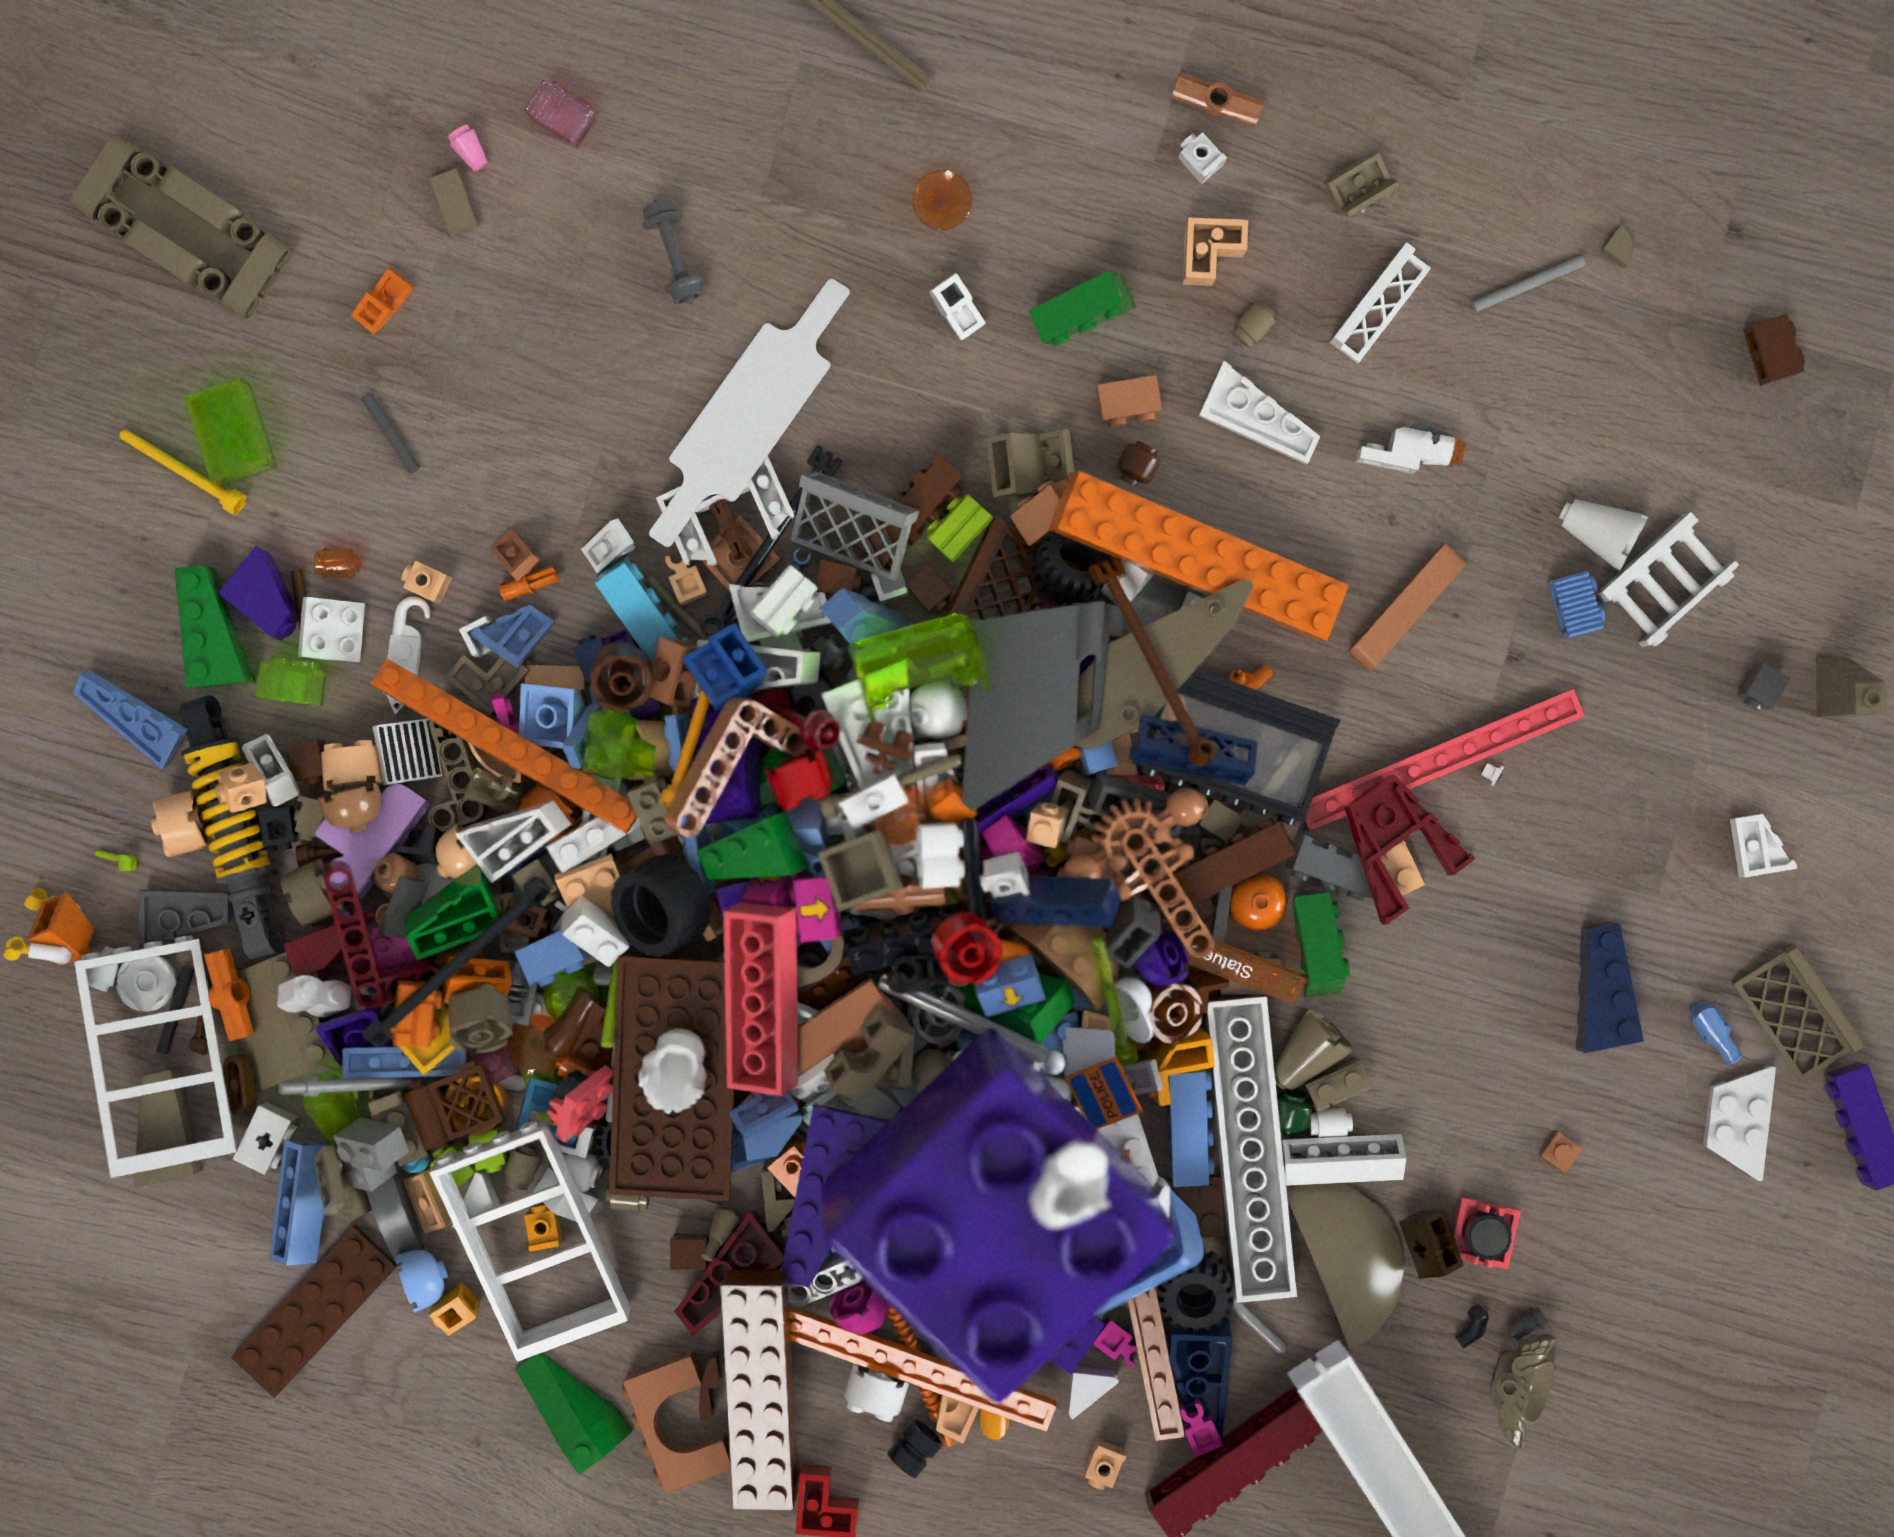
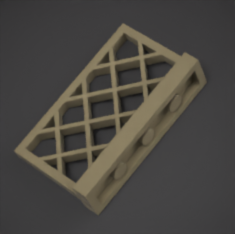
M1791 942L1782 948V952L1735 980L1732 984L1798 1080L1803 1082L1851 1051L1856 1053L1864 1048L1865 1044L1801 951ZM1781 961H1784L1789 969L1786 981L1770 978L1772 967ZM1766 971L1765 977L1759 976ZM1792 976L1795 977L1798 983L1791 982ZM1752 979L1764 981L1760 997L1748 995L1742 986ZM1769 982L1785 985L1782 1002L1765 998ZM1790 987L1803 989L1806 993L1803 1006L1787 1003ZM1752 1000L1759 1002L1758 1009L1754 1005ZM1809 1001L1812 1002L1815 1008L1808 1007ZM1764 1003L1780 1006L1777 1022L1763 1018ZM1786 1007L1802 1010L1799 1026L1782 1023ZM1807 1011L1821 1015L1822 1023L1820 1030L1804 1027ZM1769 1025L1776 1026L1775 1033ZM1826 1025H1828L1832 1033L1825 1031ZM1781 1027L1797 1030L1794 1046L1781 1044L1779 1041ZM1802 1032L1819 1035L1816 1050L1799 1047ZM1824 1036L1836 1038L1842 1048L1832 1054L1821 1052ZM1786 1050L1793 1051L1792 1057H1790ZM1798 1052L1814 1055L1812 1066L1803 1072L1796 1066ZM1820 1056H1821V1057H1825L1824 1059H1822L1821 1061H1819V1057H1820Z

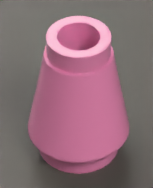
M468 124L459 127L448 135L451 148L471 167L473 172L488 164L474 129L471 130Z

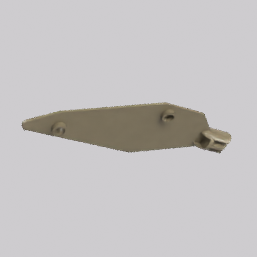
M1242 579L1143 627L1176 691L1236 624L1253 590V583L1249 579ZM1219 605L1221 609L1218 613H1211V607ZM1132 633L1109 643L1099 729L1077 742L1074 746L1094 750L1138 729L1139 718L1142 714L1154 717L1167 703V699ZM1094 661L1079 677L1076 721L1091 712Z

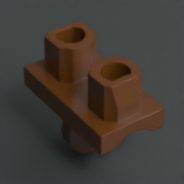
M870 720L864 733L858 735L856 743L879 751L878 755L867 751L864 760L874 763L873 773L879 774L882 767L891 770L895 767L896 761L886 758L887 754L911 761L914 754L910 751L913 743V734L897 729L891 745L881 741L887 725Z

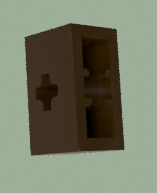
M1444 1209L1418 1211L1399 1222L1419 1279L1445 1277L1464 1266Z

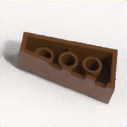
M937 451L930 458L933 463L927 469L919 470L911 479L912 481L908 485L910 488L907 491L903 490L894 499L896 502L920 510L917 522L912 523L907 542L911 547L923 535L920 529L927 522L932 524L943 513L940 507L947 500L952 502L963 491L960 487L963 483V475ZM873 523L865 533L876 528L875 524ZM894 525L884 528L892 544L899 540L902 528ZM879 532L868 537L875 553L886 547ZM862 541L856 543L857 547L869 557ZM888 551L877 556L883 568H886L887 565L892 568L893 560Z

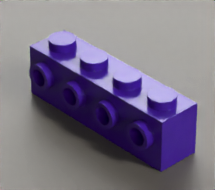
M1855 1062L1825 1073L1827 1081L1824 1084L1828 1097L1835 1102L1837 1108L1835 1117L1839 1126L1844 1128L1848 1139L1845 1140L1848 1152L1851 1156L1855 1157L1858 1167L1855 1168L1859 1181L1876 1191L1893 1185L1894 1133L1869 1065Z

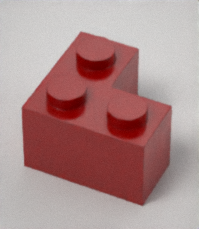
M802 1464L795 1534L825 1537H856L859 1498L829 1496L832 1466Z

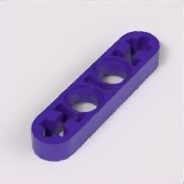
M1049 764L1043 765L1007 790H1004L1002 795L995 796L977 807L978 814L974 818L978 822L979 837L983 835L982 832L1004 816H1013L1053 790L1057 785L1058 778L1052 766ZM1023 792L1020 796L1012 798L1014 795ZM997 809L995 812L986 815L988 812Z

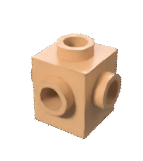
M253 762L217 772L219 785L215 786L217 798L220 803L226 804L231 813L267 803L264 778Z

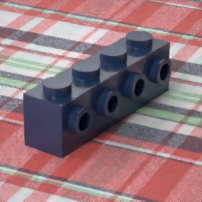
M1028 876L1030 894L1023 895L1022 892L995 899L991 895L989 905L998 923L1111 927L1121 898L1113 879Z

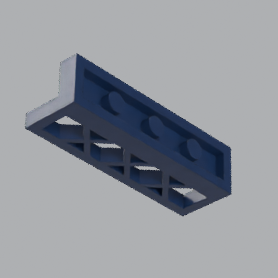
M1144 714L1140 716L1137 740L1130 748L1129 759L1243 786L1255 774L1258 741L1195 727L1199 736L1202 735L1205 740L1215 741L1221 749L1220 752L1215 753L1214 758L1207 765L1197 766L1188 757L1189 746H1181L1173 737L1177 733L1184 734L1178 722ZM1147 725L1157 727L1164 737L1159 740L1147 738ZM1235 746L1248 749L1247 761L1238 759L1231 749ZM1201 748L1202 752L1207 754L1206 751L1203 748Z

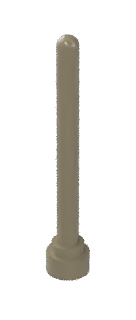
M953 755L897 775L896 778L901 787L956 768L961 765L962 759L959 755ZM861 789L839 797L837 794L831 795L830 793L819 798L825 819L829 820L838 817V813L843 811L839 800Z

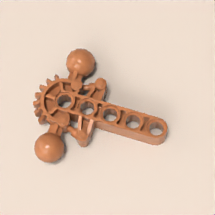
M1192 788L1178 789L1170 795L1167 801V809L1156 816L1151 813L1152 803L1150 801H1146L1141 808L1140 800L1135 798L1132 802V808H1130L1128 802L1122 800V810H1118L1112 804L1110 809L1114 814L1111 817L1104 812L1101 814V817L1106 821L1105 825L1101 823L1095 824V828L1101 831L1102 834L1092 836L1093 841L1102 844L1103 850L1093 856L1078 854L1071 857L1063 868V877L1101 878V872L1111 866L1114 869L1115 876H1113L1121 900H1127L1132 895L1147 888L1178 938L1192 956L1197 958L1208 956L1214 948V940L1172 874V871L1193 857L1194 850L1186 842L1179 840L1177 837L1173 838L1170 836L1168 830L1175 824L1180 826L1196 824L1203 817L1205 811L1203 797ZM1133 833H1139L1141 835L1140 843L1135 847H1128V837ZM1166 841L1169 846L1157 850L1153 843ZM1148 859H1156L1157 866L1152 872L1143 871L1144 862ZM1130 860L1133 866L1126 874H1122V869ZM1171 884L1173 886L1171 895L1166 898L1160 897V888L1163 885ZM1188 910L1189 916L1187 920L1177 923L1175 921L1177 912ZM1204 935V943L1200 947H1191V941L1195 936Z

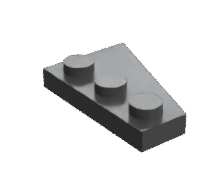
M139 890V949L144 948L143 944L155 941L166 942L177 937L231 922V902L228 899L230 892Z

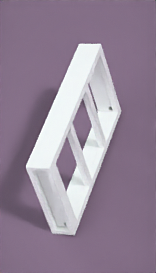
M193 935L177 937L174 939V944L163 945L162 941L143 944L144 949L132 951L131 947L117 948L112 950L113 955L103 957L100 956V952L81 955V961L74 962L111 1178L237 1152L213 1008L208 998L209 985L202 945L199 939L193 940ZM191 950L200 1006L95 1025L86 969ZM203 1015L212 1072L110 1092L106 1091L98 1035ZM214 1081L224 1138L118 1159L109 1102Z
M547 1119L538 1123L537 1121H529L523 1124L520 1130L509 1133V1131L500 1132L493 1136L491 1141L483 1144L477 1141L466 1146L464 1151L456 1154L447 1152L443 1154L444 1158L438 1157L430 1174L517 1362L628 1321L631 1306ZM540 1138L560 1183L470 1216L450 1172ZM565 1194L586 1241L497 1274L476 1226ZM591 1252L612 1299L523 1331L503 1288V1284Z

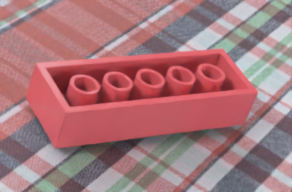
M740 902L724 911L727 1088L783 1096L798 1085L796 908Z

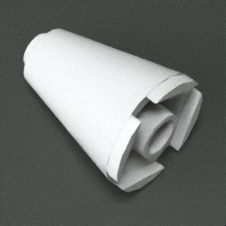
M1575 499L1572 504L1568 502L1565 504L1559 518L1564 520L1561 525L1612 567L1620 571L1637 541L1648 516Z

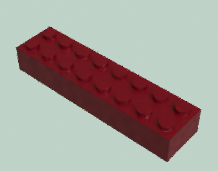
M1295 1385L1223 1436L1222 1447L1194 1457L1145 1493L1150 1513L1168 1537L1185 1536L1191 1531L1192 1525L1198 1520L1210 1518L1217 1511L1216 1507L1225 1501L1229 1503L1235 1500L1241 1494V1489L1250 1483L1251 1485L1257 1484L1266 1476V1471L1273 1466H1282L1290 1459L1291 1453L1298 1448L1301 1450L1305 1449L1315 1441L1314 1437L1321 1433L1323 1428Z

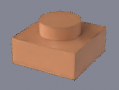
M1555 1130L1539 1155L1566 1173L1583 1149Z

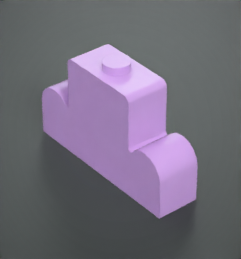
M393 784L384 790L381 811L376 819L367 823L368 829L350 834L349 828L338 829L330 825L325 819L316 830V836L343 855L342 858L339 857L333 861L341 860L350 866L360 903L375 884L373 873L377 863L386 854H397V846L405 844L410 832L416 829L431 808L424 798L401 784ZM336 872L332 874L330 880L335 883H341L347 878V875L342 872Z

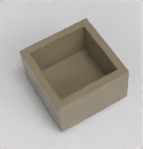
M883 830L866 834L818 853L838 911L855 907L904 888Z

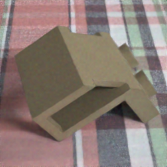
M1061 429L1043 434L1005 433L987 438L993 497L1019 498L1023 497L1022 494H1039L1037 488L1049 480H1052L1054 483L1064 479L1067 481L1070 473L1075 472L1069 429Z

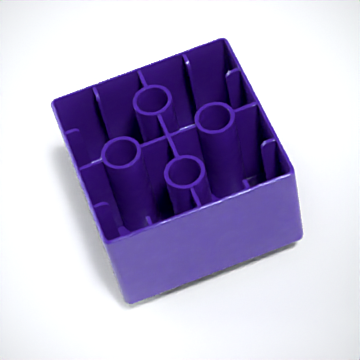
M992 1028L982 1032L821 1188L824 1233L828 1246L994 1403L1004 1402L1175 1238V1231L1151 1183L997 1030ZM1075 1140L1080 1143H1087V1145L1095 1144L1097 1150H1103L1107 1160L1105 1164L1107 1183L1103 1197L1108 1201L1109 1206L1097 1210L1092 1216L1084 1217L1078 1222L1070 1223L1061 1228L1054 1229L1045 1226L1031 1210L1030 1193L1044 1173L1046 1160L1054 1156L1059 1150L1068 1147Z

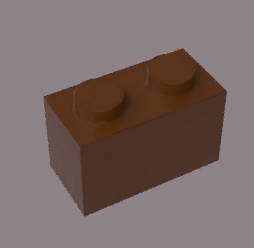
M1787 314L1752 324L1743 329L1760 386L1795 376L1804 371V355L1797 348L1795 342L1796 329L1793 322L1788 319Z

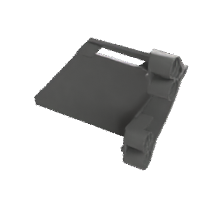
M1104 601L1071 603L1066 607L1031 611L987 620L950 621L948 652H966L972 656L962 804L973 811L1099 729L1109 638L1123 637L1124 616L1118 606L1104 603ZM1094 654L1091 712L1076 721L1079 664L1086 656Z

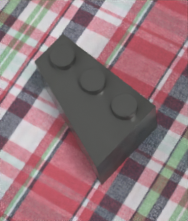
M1296 835L1293 845L1297 853L1288 858L1285 865L1286 868L1292 870L1291 876L1307 881L1309 876L1319 879L1318 886L1332 891H1336L1337 886L1348 890L1346 896L1362 902L1365 897L1373 899L1359 855L1315 840L1307 835Z

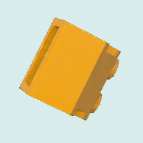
M1201 1026L1186 1041L1165 1043L1160 1040L1158 1050H1149V1052L1144 1054L1141 1059L1142 1061L1156 1060L1163 1086L1159 1091L1148 1093V1096L1153 1097L1159 1106L1170 1105L1169 1075L1215 1067L1212 1038Z

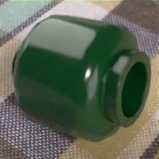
M1286 1089L1278 1094L1280 1132L1293 1136L1297 1132L1308 1129L1313 1103L1307 1098V1094L1298 1089Z

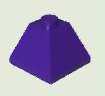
M365 1008L315 1025V1030L339 1066H342L343 1048L376 1047L363 1037V1031L376 1019L381 1022L382 1020L374 1008ZM390 1038L380 1047L397 1046L393 1045L392 1038Z

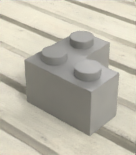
M363 1117L358 1118L334 1135L338 1147L337 1153L342 1159L346 1170L347 1181L351 1187L372 1192L398 1173L394 1163L409 1152L400 1126Z

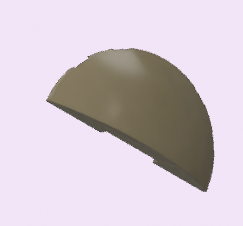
M1344 1183L1286 1186L1289 1208L1301 1237L1306 1244L1326 1292L1328 1302L1350 1351L1369 1340L1381 1329L1389 1315L1393 1313L1398 1302L1404 1273V1257L1398 1234L1385 1212L1375 1202H1372L1361 1194L1358 1189Z

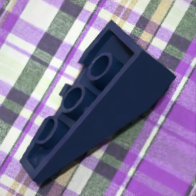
M1223 1317L1222 1324L1219 1326L1213 1324L1212 1329L1207 1331L1205 1328H1199V1332H1193V1328H1187L1185 1331L1180 1329V1327L1171 1331L1169 1354L1177 1387L1186 1411L1194 1413L1197 1410L1194 1400L1199 1399L1203 1405V1418L1209 1415L1212 1416L1221 1439L1223 1437L1232 1346L1229 1317Z

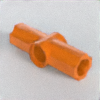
M230 948L205 954L204 957L212 981V986L208 993L209 1002L214 1009L220 1010L228 1041L253 1035L254 1031L246 1007L250 997V990L247 983L243 979L238 978Z

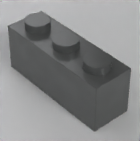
M1098 772L1088 801L1093 813L1101 815L1104 812L1109 817L1114 814L1110 809L1112 804L1118 810H1122V800H1126L1130 808H1132V802L1135 798L1140 800L1141 808L1146 801H1150L1152 803L1151 813L1156 816L1167 809V801L1172 793ZM1175 824L1169 828L1170 835L1178 837L1182 826Z

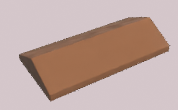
M869 978L797 1026L798 1076L832 1053L837 1055L841 1050L849 1053H859L867 1049L869 1046L860 1027L878 1006L904 1017L906 1016L878 988L875 981Z

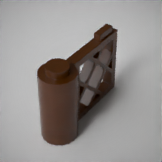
M473 1060L458 1066L460 1072L426 1085L424 1080H420L406 1086L408 1092L402 1095L424 1151L506 1119L484 1063L478 1065L477 1061ZM478 1072L482 1083L479 1093L465 1086L469 1075ZM462 1078L460 1083L456 1082V1080ZM448 1084L458 1089L453 1103L443 1098L440 1086ZM463 1092L476 1098L472 1111L458 1105ZM481 1101L491 1106L495 1117L487 1120L477 1115ZM455 1111L469 1117L465 1128L456 1131L452 1120ZM474 1120L479 1122L475 1125H472Z

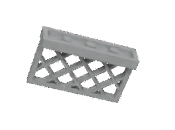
M817 471L801 475L799 487H802L803 490L790 541L892 581L898 580L912 523L917 522L920 510ZM811 494L818 496L824 507L816 513H813L809 505ZM837 505L844 506L850 517L842 523H839L832 509ZM824 512L827 513L833 525V528L826 532H823L816 519L817 516ZM863 515L870 516L876 526L874 530L865 533L858 519ZM808 521L811 522L817 534V537L813 539L801 536L803 525ZM852 522L859 538L849 543L842 527ZM889 525L902 528L899 540L893 544L884 529ZM836 531L843 545L837 550L831 548L826 538V535ZM879 532L886 547L875 553L868 537ZM862 541L869 557L863 560L856 557L851 547ZM886 551L889 552L893 560L891 571L882 567L877 557L878 555Z

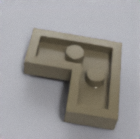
M463 654L445 678L492 716L495 711L489 693L501 691L503 698L507 699L530 670L523 664L516 668L500 657L491 669L486 672L467 655Z

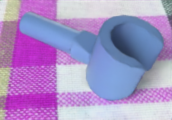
M797 548L793 553L792 567L798 572L801 568L807 567L811 560L810 553L805 561L797 560L796 557L799 555L801 548Z

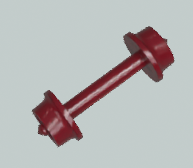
M779 689L763 690L753 700L801 728V740L809 749H829L838 740L840 734L839 724L826 710H815L807 717H804L790 710L789 696ZM768 720L764 724L765 728L769 727Z

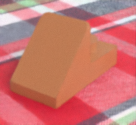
M511 528L489 548L517 581L524 575L531 573L542 562L541 558Z

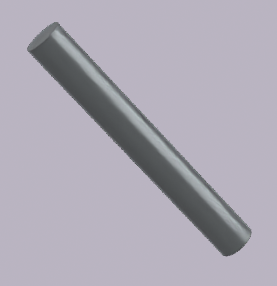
M369 393L361 398L362 402L408 472L412 474L419 470V465L373 395Z

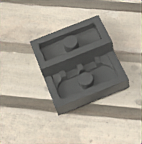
M1150 579L1130 603L1144 627L1178 611L1184 591ZM1124 618L1123 632L1130 634L1132 632Z

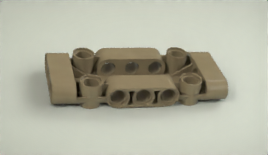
M114 134L106 142L70 200L72 207L120 237L123 242L192 287L203 291L244 319H249L254 315L293 254V247L242 215L241 211L170 165L168 167L119 134ZM153 164V171L148 175H144L145 167ZM120 213V221L116 225H112L111 220L113 216ZM253 228L252 237L248 240H243L244 231ZM215 278H220V286L215 290H211V282Z

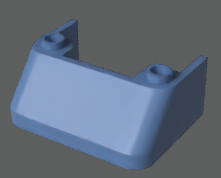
M1171 1189L1170 1214L1176 1238L1097 1314L1114 1309L1195 1267L1201 1261L1204 1248L1196 1214Z

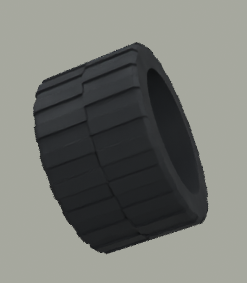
M670 854L658 855L623 873L614 883L611 891V909L613 910L614 920L626 940L646 955L657 957L667 955L706 931V927L709 926L712 913L710 895H708L707 887L700 878L701 876L688 862ZM656 896L658 897V899H659L660 902L662 903V905H663V907H664V909H665L666 914H665V913L663 912V910L661 909V907H660V905H659V903H658V901H657Z

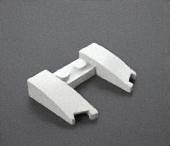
M767 456L741 494L751 490L771 538L775 539L780 534L777 528L788 516L793 519L795 515L769 456ZM680 487L656 497L662 513ZM717 494L706 497L675 539L685 565H690V560H707L708 566L718 565L697 514L708 510L711 504L717 506L716 501L726 499L725 497Z

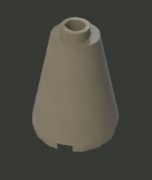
M1309 1008L1304 1013L1274 1064L1275 1084L1282 1090L1287 1088L1295 1090L1353 1051V1048H1350L1352 1046L1351 1042L1332 1022L1328 1024L1325 1021H1321L1324 1015L1313 1008Z

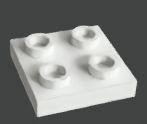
M303 597L298 657L360 663L365 603Z

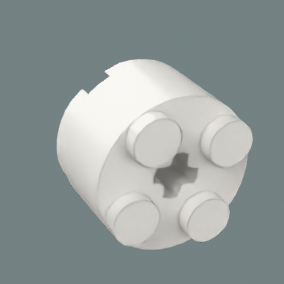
M853 1363L843 1393L844 1398L848 1401L846 1407L857 1413L866 1411L875 1414L876 1418L890 1422L893 1420V1416L898 1415L901 1411L909 1383Z

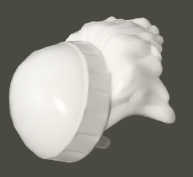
M679 1028L667 1031L658 1039L655 1050L643 1059V1066L639 1071V1086L644 1089L647 1102L654 1109H663L667 1114L671 1113L672 1110L679 1113L681 1110L688 1109L691 1105L696 1104L697 1100L704 1094L707 1073L702 1063L705 1056V1048L698 1035L689 1030Z
M1075 1140L1068 1147L1059 1150L1054 1156L1046 1160L1044 1173L1030 1193L1031 1210L1042 1224L1054 1229L1061 1228L1070 1223L1078 1222L1084 1217L1092 1216L1097 1210L1109 1206L1108 1201L1103 1197L1107 1178L1105 1177V1164L1107 1160L1103 1150H1097L1095 1144L1087 1145V1143H1080Z

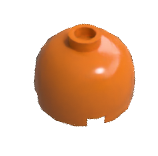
M1259 872L1233 885L1229 912L1240 926L1252 931H1264L1274 927L1283 918L1287 909V894L1283 885L1274 876L1265 872Z

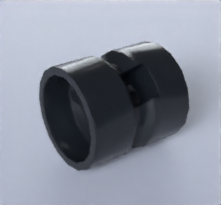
M914 1419L904 1431L905 1438L897 1439L887 1451V1454L902 1471L913 1478H917L927 1466L926 1458H933L942 1448L943 1442L927 1425Z

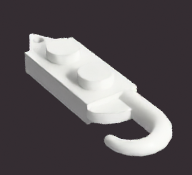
M410 596L403 599L395 610L387 659L418 676L423 639L417 629L405 625L407 611L411 606H420L424 611L425 618L429 619L430 608L424 599ZM387 695L394 714H399L405 705Z

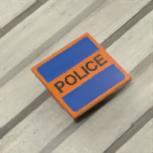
M1117 1056L1065 1076L1082 1115L1096 1129L1143 1112Z

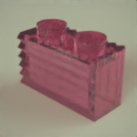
M542 80L523 110L528 117L578 148L596 121V117L591 111L593 107L580 97L574 100L567 96L568 90L556 81L550 84Z

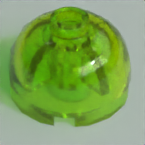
M584 968L569 975L566 970L556 974L557 980L546 985L543 991V1005L547 1015L555 1021L565 1011L579 986L603 1000L601 985H598L593 978V974Z

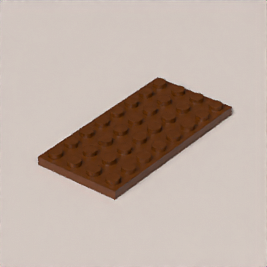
M622 954L618 956L609 1194L729 1202L731 1199L734 1122L729 1112L734 1110L735 1089L727 1088L725 960ZM677 1028L686 1029L698 1035L705 1048V1056L702 1063L707 1073L704 1094L690 1108L681 1110L679 1113L672 1110L671 1113L667 1114L663 1109H654L647 1102L644 1089L639 1086V1071L643 1066V1059L655 1050L658 1039L665 1032Z

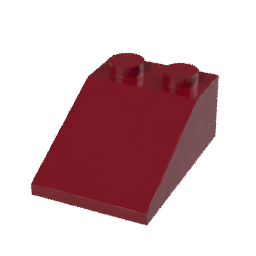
M377 910L363 913L368 932L377 923L375 919ZM336 924L284 944L296 977L307 975L319 978L333 972L332 966L341 963L344 959ZM352 929L345 936L353 940L359 938L362 932Z

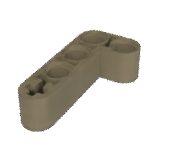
M429 720V727L453 800L436 805L430 810L428 815L430 825L437 827L440 831H447L454 824H457L459 828L460 826L463 827L483 820L488 815L489 806L476 801L479 805V813L474 817L470 816L466 809L467 804L470 802V800L465 798L466 788H461L457 781L458 776L462 772H466L471 780L472 771L477 768L468 742L459 736L444 740V737H450L449 734H455ZM456 743L461 748V755L458 759L452 760L448 750L451 745ZM443 809L447 810L451 815L450 823L446 826H443L438 819L439 813Z

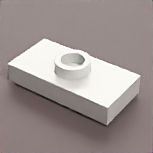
M894 773L839 800V804L853 830L908 803V798Z
M832 1053L798 1077V1085L791 1089L789 1093L808 1103L821 1093L828 1091L831 1087L824 1070L837 1055Z

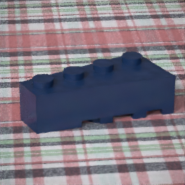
M1610 921L1581 927V978L1578 989L1580 1002L1579 1012L1577 1013L1578 1039H1576V1050L1589 1053L1644 1042L1620 923Z

